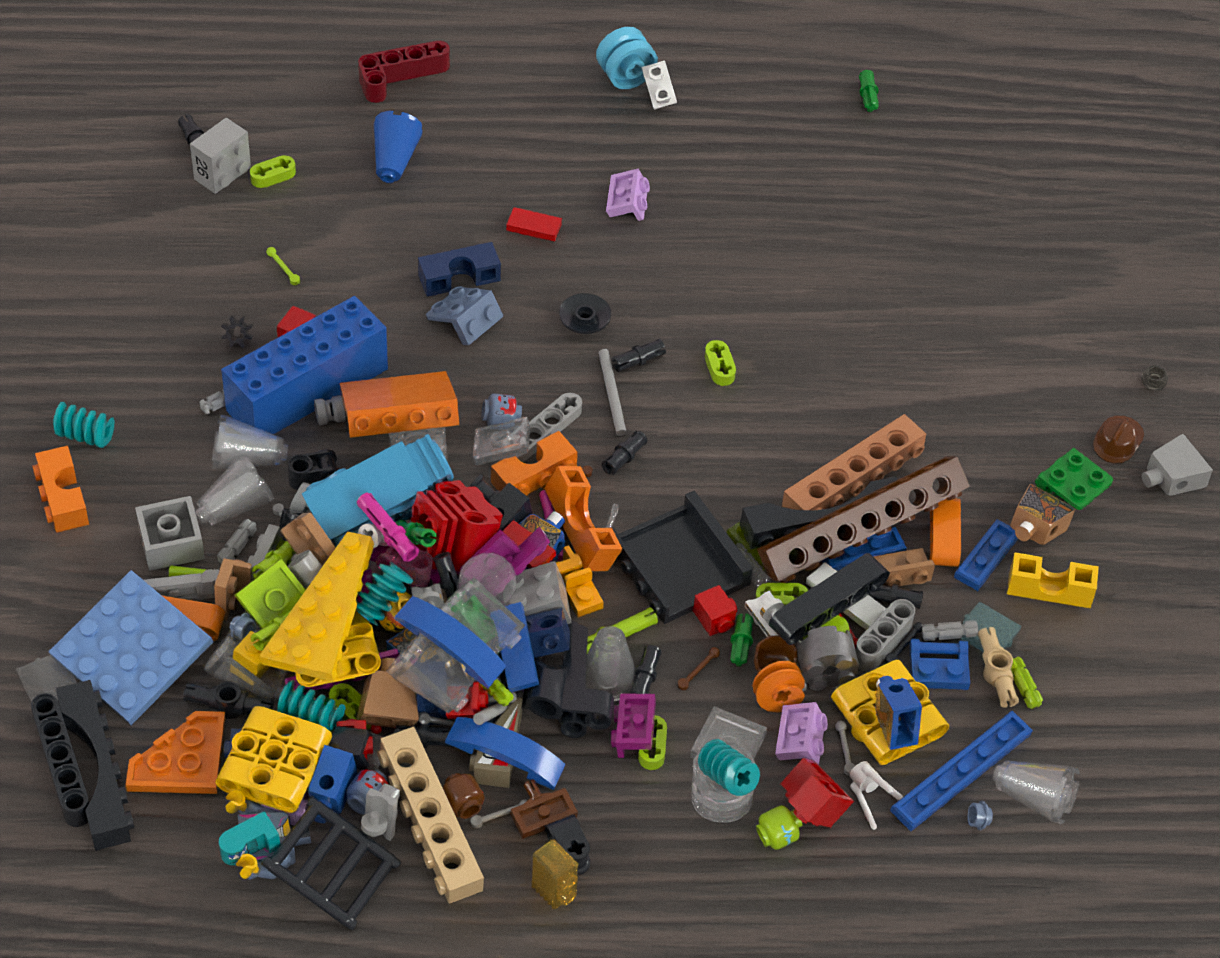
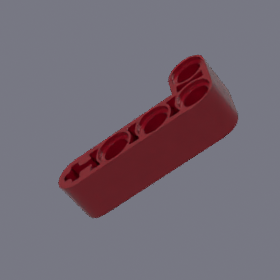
M432 41L362 55L358 60L359 82L366 99L373 103L384 101L387 97L386 84L446 72L450 67V48L448 43L444 41Z

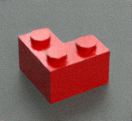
M803 758L780 783L787 791L785 796L789 799L788 802L795 808L793 813L805 824L810 822L817 827L822 825L831 828L854 802L815 761Z

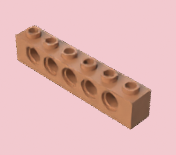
M903 414L785 490L782 507L813 511L842 505L851 497H856L871 481L883 479L889 472L900 469L912 457L917 458L921 455L925 448L926 433Z

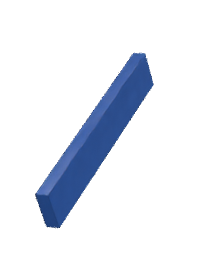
M1011 711L896 802L890 811L910 831L914 830L1027 739L1033 730Z

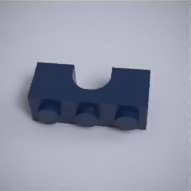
M493 243L477 244L418 257V276L426 296L450 292L451 278L457 274L469 275L473 278L476 286L501 281V262Z

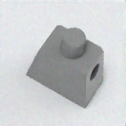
M1181 434L1151 454L1147 466L1148 471L1143 472L1141 477L1146 487L1149 488L1158 484L1166 495L1171 496L1207 487L1213 469L1186 436Z

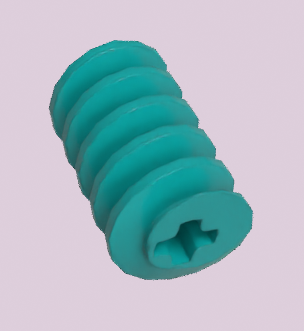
M60 402L53 419L54 431L57 436H65L70 440L75 438L78 442L85 441L88 445L95 444L98 448H104L110 442L115 425L114 417H111L106 422L107 417L105 413H101L98 419H96L97 414L95 410H91L88 416H86V408L82 407L76 413V405H70L67 410V404Z
M390 562V566L379 565L383 575L372 574L376 584L365 583L369 590L368 594L358 592L362 602H357L356 611L375 625H378L375 619L382 621L385 618L382 610L391 611L392 606L389 601L398 602L399 597L395 591L405 593L406 587L403 582L407 584H412L413 582L411 576L393 562Z
M289 681L281 692L278 712L319 724L332 733L336 722L341 721L344 716L345 705L341 704L335 710L336 702L334 699H331L324 705L325 695L320 694L314 700L315 690L310 689L304 695L305 686L300 684L294 690L295 681Z
M713 739L707 742L699 753L698 765L702 773L721 785L729 793L735 796H744L756 788L760 778L758 766L724 741Z

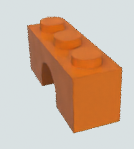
M557 431L537 442V463H523L513 454L491 465V483L500 491L508 483H511L528 496L533 491L543 488L558 466H577L578 452L562 433Z
M68 446L35 453L37 464L32 465L36 482L42 481L43 484L38 486L41 501L48 502V506L44 507L47 522L54 523L56 533L89 525L87 510L80 487L62 489L65 486L77 483Z

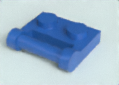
M910 639V672L916 682L924 684L927 688L969 690L968 641L933 643L920 642L919 639ZM920 653L954 654L958 656V659L920 658Z

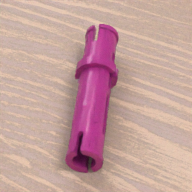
M371 493L361 495L357 500V506L361 508L383 534L386 544L394 547L405 562L416 558L419 549L405 535L406 530L393 521Z

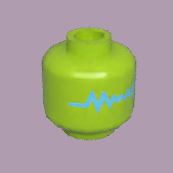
M779 805L759 816V824L756 825V830L765 847L770 846L775 850H779L799 839V828L803 824L793 811L790 812L786 806Z

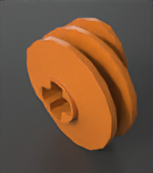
M778 661L769 664L760 670L754 678L753 692L760 707L767 711L782 712L783 705L800 704L805 697L802 690L805 680L796 663Z

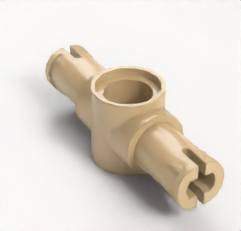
M989 627L990 634H988L987 628H983L978 632V637L984 650L982 654L985 663L983 677L989 684L996 687L1002 707L1006 708L1008 706L1007 701L1010 707L1018 704L1019 699L1013 686L1014 677L1011 671L1013 657L1000 646L994 627Z

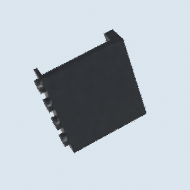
M695 490L685 494L683 506L617 534L615 529L610 527L613 529L622 547V551L617 559L620 561L624 574L626 576L630 575L639 595L645 596L649 602V607L654 610L652 613H656L664 624L693 612L696 594L720 585L728 596L751 585L753 568Z

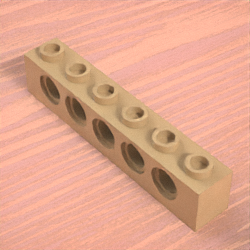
M411 727L381 738V750L377 751L379 762L382 768L387 767L390 772V776H388L390 786L400 790L402 813L405 818L410 817L414 825L411 826L413 837L417 844L422 843L425 850L423 858L427 868H433L437 876L434 878L439 894H445L450 904L482 892L484 884L482 872L415 728ZM410 763L412 766L405 768L401 767L400 764ZM415 787H419V788L423 789V791H422V792H413V791H411V789H412V788H415ZM430 812L433 813L435 816L431 818H426L422 816V814ZM436 838H444L447 841L444 843H436L433 840ZM449 863L457 864L459 867L456 869H448L447 867H445V865Z

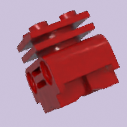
M460 480L437 483L435 491L429 490L426 495L422 491H418L415 503L412 506L411 522L420 523L424 528L432 529L436 533V537L430 536V538L436 539L433 546L415 545L419 549L418 554L433 570L437 568L432 558L437 554L449 552L455 570L461 572L460 568L497 533L503 514L485 500L483 493L476 486L466 487Z

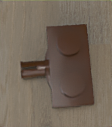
M531 779L530 783L529 781L525 782L523 785L530 799L524 804L512 808L510 811V815L522 839L545 831V825L571 814H574L576 818L578 816V811L566 788L552 793H541L534 779Z

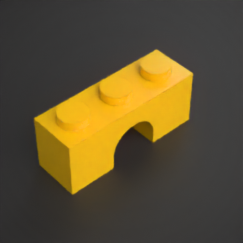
M1014 553L1009 571L1007 594L1091 609L1097 590L1099 566L1070 562L1069 568L1066 571L1052 573L1042 568V557Z

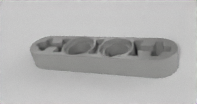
M565 393L556 399L504 443V459L513 454L521 462H525L536 453L538 441L557 431L561 432L581 415V397L575 393ZM553 417L558 419L559 422L552 425L546 423L545 420ZM535 432L540 434L541 437L533 440L529 439L527 435Z

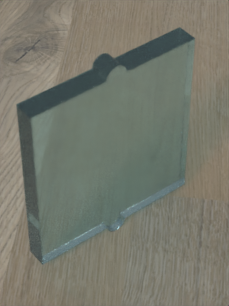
M981 602L975 606L970 614L964 616L962 623L964 624L967 620H975L978 624V632L983 628H987L988 634H990L989 627H994L999 644L1004 650L1007 646H1012V640L1022 627ZM962 635V640L968 641L969 644L984 652L978 636L966 638V635Z

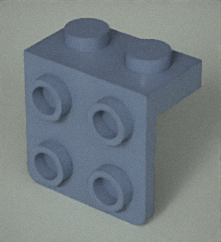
M462 286L453 288L445 299L433 304L432 309L426 313L428 320L452 323L462 345H470L503 317L492 290L464 288Z

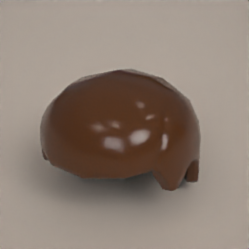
M779 635L767 636L756 645L754 666L757 673L769 664L778 661H790L797 664L796 646L794 644L788 645Z

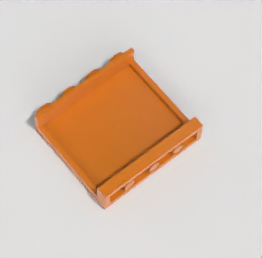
M446 371L340 383L341 397L348 419L350 438L459 425L457 397Z

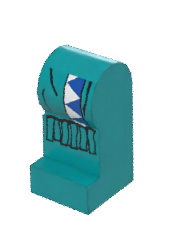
M265 811L225 831L219 838L220 855L222 860L228 865H236L243 854L251 855L265 847L269 853H272L280 846L279 833Z

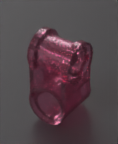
M388 546L389 548L385 553L380 554L376 558V565L380 570V564L390 566V562L403 569L413 579L412 584H408L411 587L423 588L430 582L433 559L425 551L419 549L416 558L405 562L394 547Z

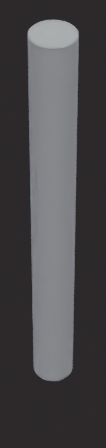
M602 349L598 354L616 435L624 436L627 431L609 351Z

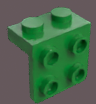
M1074 447L1063 457H1059L1047 470L1041 472L1035 480L1036 487L1050 495L1055 492L1077 510L1084 509L1113 483L1112 476Z

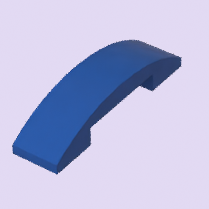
M412 596L394 617L397 622L416 636L420 633L463 664L466 667L464 672L487 689L506 668L505 663L471 630L446 612L422 599Z
M457 717L445 740V743L472 754L474 749L520 768L528 772L527 779H534L536 783L552 790L555 789L565 767V763L557 756L531 739L493 723L485 722L477 725L472 718Z

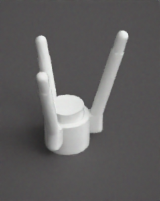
M863 761L857 764L849 774V777L854 781L850 788L856 794L871 828L875 830L877 825L862 794V790L869 793L880 786L898 801L903 796L883 780L867 761Z

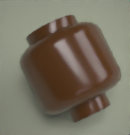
M454 773L445 780L442 788L456 817L468 819L479 813L485 797L474 776Z

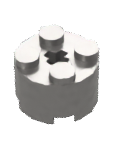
M823 626L808 631L806 639L797 641L796 648L801 674L805 682L810 685V689L821 691L826 687L838 684L843 685L855 679L859 663L853 638L848 630L844 633L837 631L836 626Z

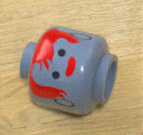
M493 393L488 399L483 400L481 418L482 421H486L489 428L510 430L516 421L521 420L522 406L517 405V400L513 395Z
M361 770L346 788L347 803L350 808L359 814H365L366 794L370 788L379 791L383 784H388L387 777L378 770Z

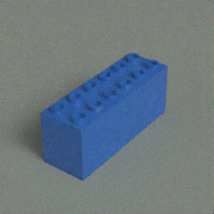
M356 296L347 299L222 368L226 411L253 441L258 444L314 412L315 399L330 400L332 396L341 395L340 383L370 380L388 370L386 326Z

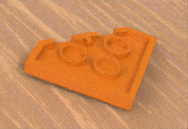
M195 711L186 717L185 723L175 730L171 728L156 739L151 748L142 754L137 753L129 759L126 778L127 792L217 794L218 786L215 782L220 773L226 720L225 712Z

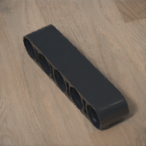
M866 553L776 611L769 620V626L788 645H793L798 640L806 637L808 631L821 627L880 588L887 581L890 572L870 553Z
M41 693L35 696L31 702L36 729L64 819L72 827H82L88 823L86 808L89 805L88 795L58 700L50 693Z

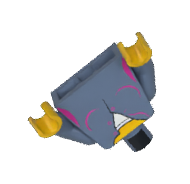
M232 790L226 796V799L230 800L225 806L226 811L233 814L239 810V824L265 811L279 833L280 844L292 830V828L290 829L287 813L278 812L248 801L239 790ZM309 827L295 846L311 843ZM265 847L251 855L243 854L236 863V866L243 867L240 876L243 879H254L256 877L275 879L276 876L261 865L263 859L267 856L271 858L274 852L269 853ZM294 847L281 864L285 868H289L290 865L296 862Z

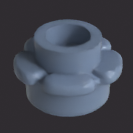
M243 613L241 616L237 615L232 619L230 623L232 638L243 640L250 631L255 632L256 621L250 618V614Z
M985 801L971 803L967 815L968 824L971 827H977V830L985 829L987 825L991 824L993 817L992 809L988 807Z

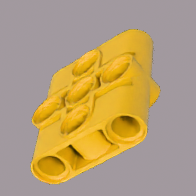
M355 610L348 638L344 640L342 645L343 655L341 662H338L336 666L337 676L335 682L375 673L381 665L373 627L367 619ZM295 673L298 683L305 687L332 683V681Z
M900 660L891 661L839 686L831 695L833 702L852 726L851 733L853 737L866 745L880 765L888 764L941 738L949 729L947 721L928 698V688L924 684L916 682ZM891 676L893 680L907 679L922 705L917 745L893 750L889 749L875 711L876 682L879 678Z
M255 706L242 730L233 737L232 749L215 783L226 793H230L232 790H239L247 800L284 812L294 813L297 811L311 783L324 745H329L332 734L327 728L319 724L265 707Z

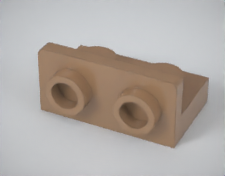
M311 512L299 515L281 529V533L296 554L310 550L322 566L336 548Z
M923 548L873 556L890 572L887 581L883 585L892 586L893 584H898L900 587L932 581L935 564L933 560H927Z
M223 558L214 590L215 605L224 609L226 613L224 620L226 621L230 610L235 611L238 600L234 595L252 581V565L250 563L237 559Z

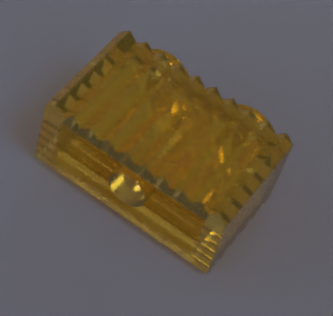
M552 839L533 853L532 888H536V892H540V896H543L544 900L548 901V905H552V909H557L561 905H568L573 901L577 894L576 881L578 880V863L555 839Z

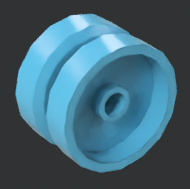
M622 27L614 30L600 42L596 51V59L599 65L606 72L612 84L619 89H631L646 82L642 67L658 63L655 51L648 44L641 31L635 27Z

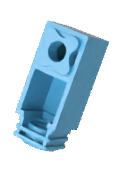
M427 434L425 437L419 438L414 443L406 446L401 441L347 470L345 468L339 469L326 479L309 485L302 495L314 518L333 545L337 547L347 531L358 533L362 525L373 524L361 508L357 506L358 498L364 493H371L394 522L399 520L405 521L412 517V506L415 503L418 491H422L425 495L429 490L434 492L437 483L452 481L454 475L437 442Z

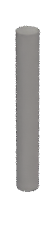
M522 691L516 693L517 697L523 698L524 693ZM509 702V705L505 707L496 703L475 714L473 720L477 725H481L504 713L511 703Z

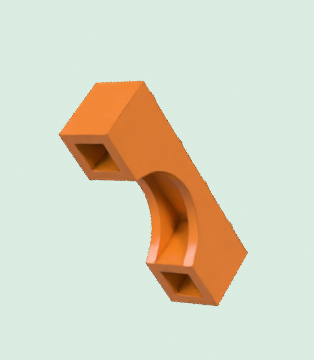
M558 466L544 489L555 511L565 519V523L562 526L575 552L580 556L583 568L589 567L591 571H608L622 551V547L612 528H596L593 525L588 510V497L591 486L581 466Z

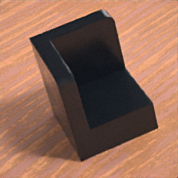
M335 726L329 746L353 753L356 768L358 770L368 769L369 763L363 752L369 738V732L366 729Z

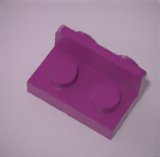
M620 694L619 705H614V723H617V730H612L611 745L617 748L618 758L625 757V749L652 750L656 708L655 694Z

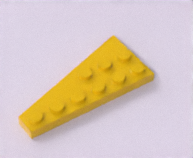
M347 531L258 656L263 665L335 682L337 676L336 666L338 662H341L343 655L342 645L344 640L348 638L357 607V593L361 592L363 586L361 580L363 572L368 568L374 547L371 536Z

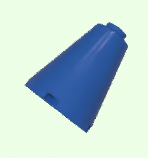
M385 111L378 114L374 121L376 174L386 183H393L401 178L422 136V123L408 113L402 112L400 116L393 115V111Z

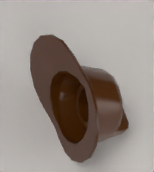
M1126 416L1109 417L1095 435L1093 441L1094 451L1101 459L1110 463L1128 461L1143 441V428L1137 421Z

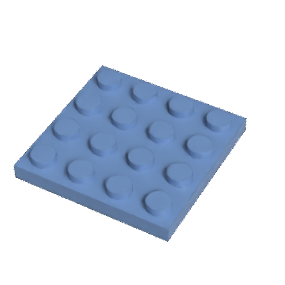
M131 570L49 653L80 682L91 680L93 691H100L102 701L127 723L132 725L213 643V640Z

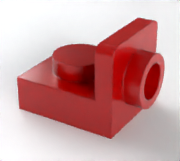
M473 682V687H448L447 718L465 717L473 719L475 714L488 708V692L483 689L479 682Z

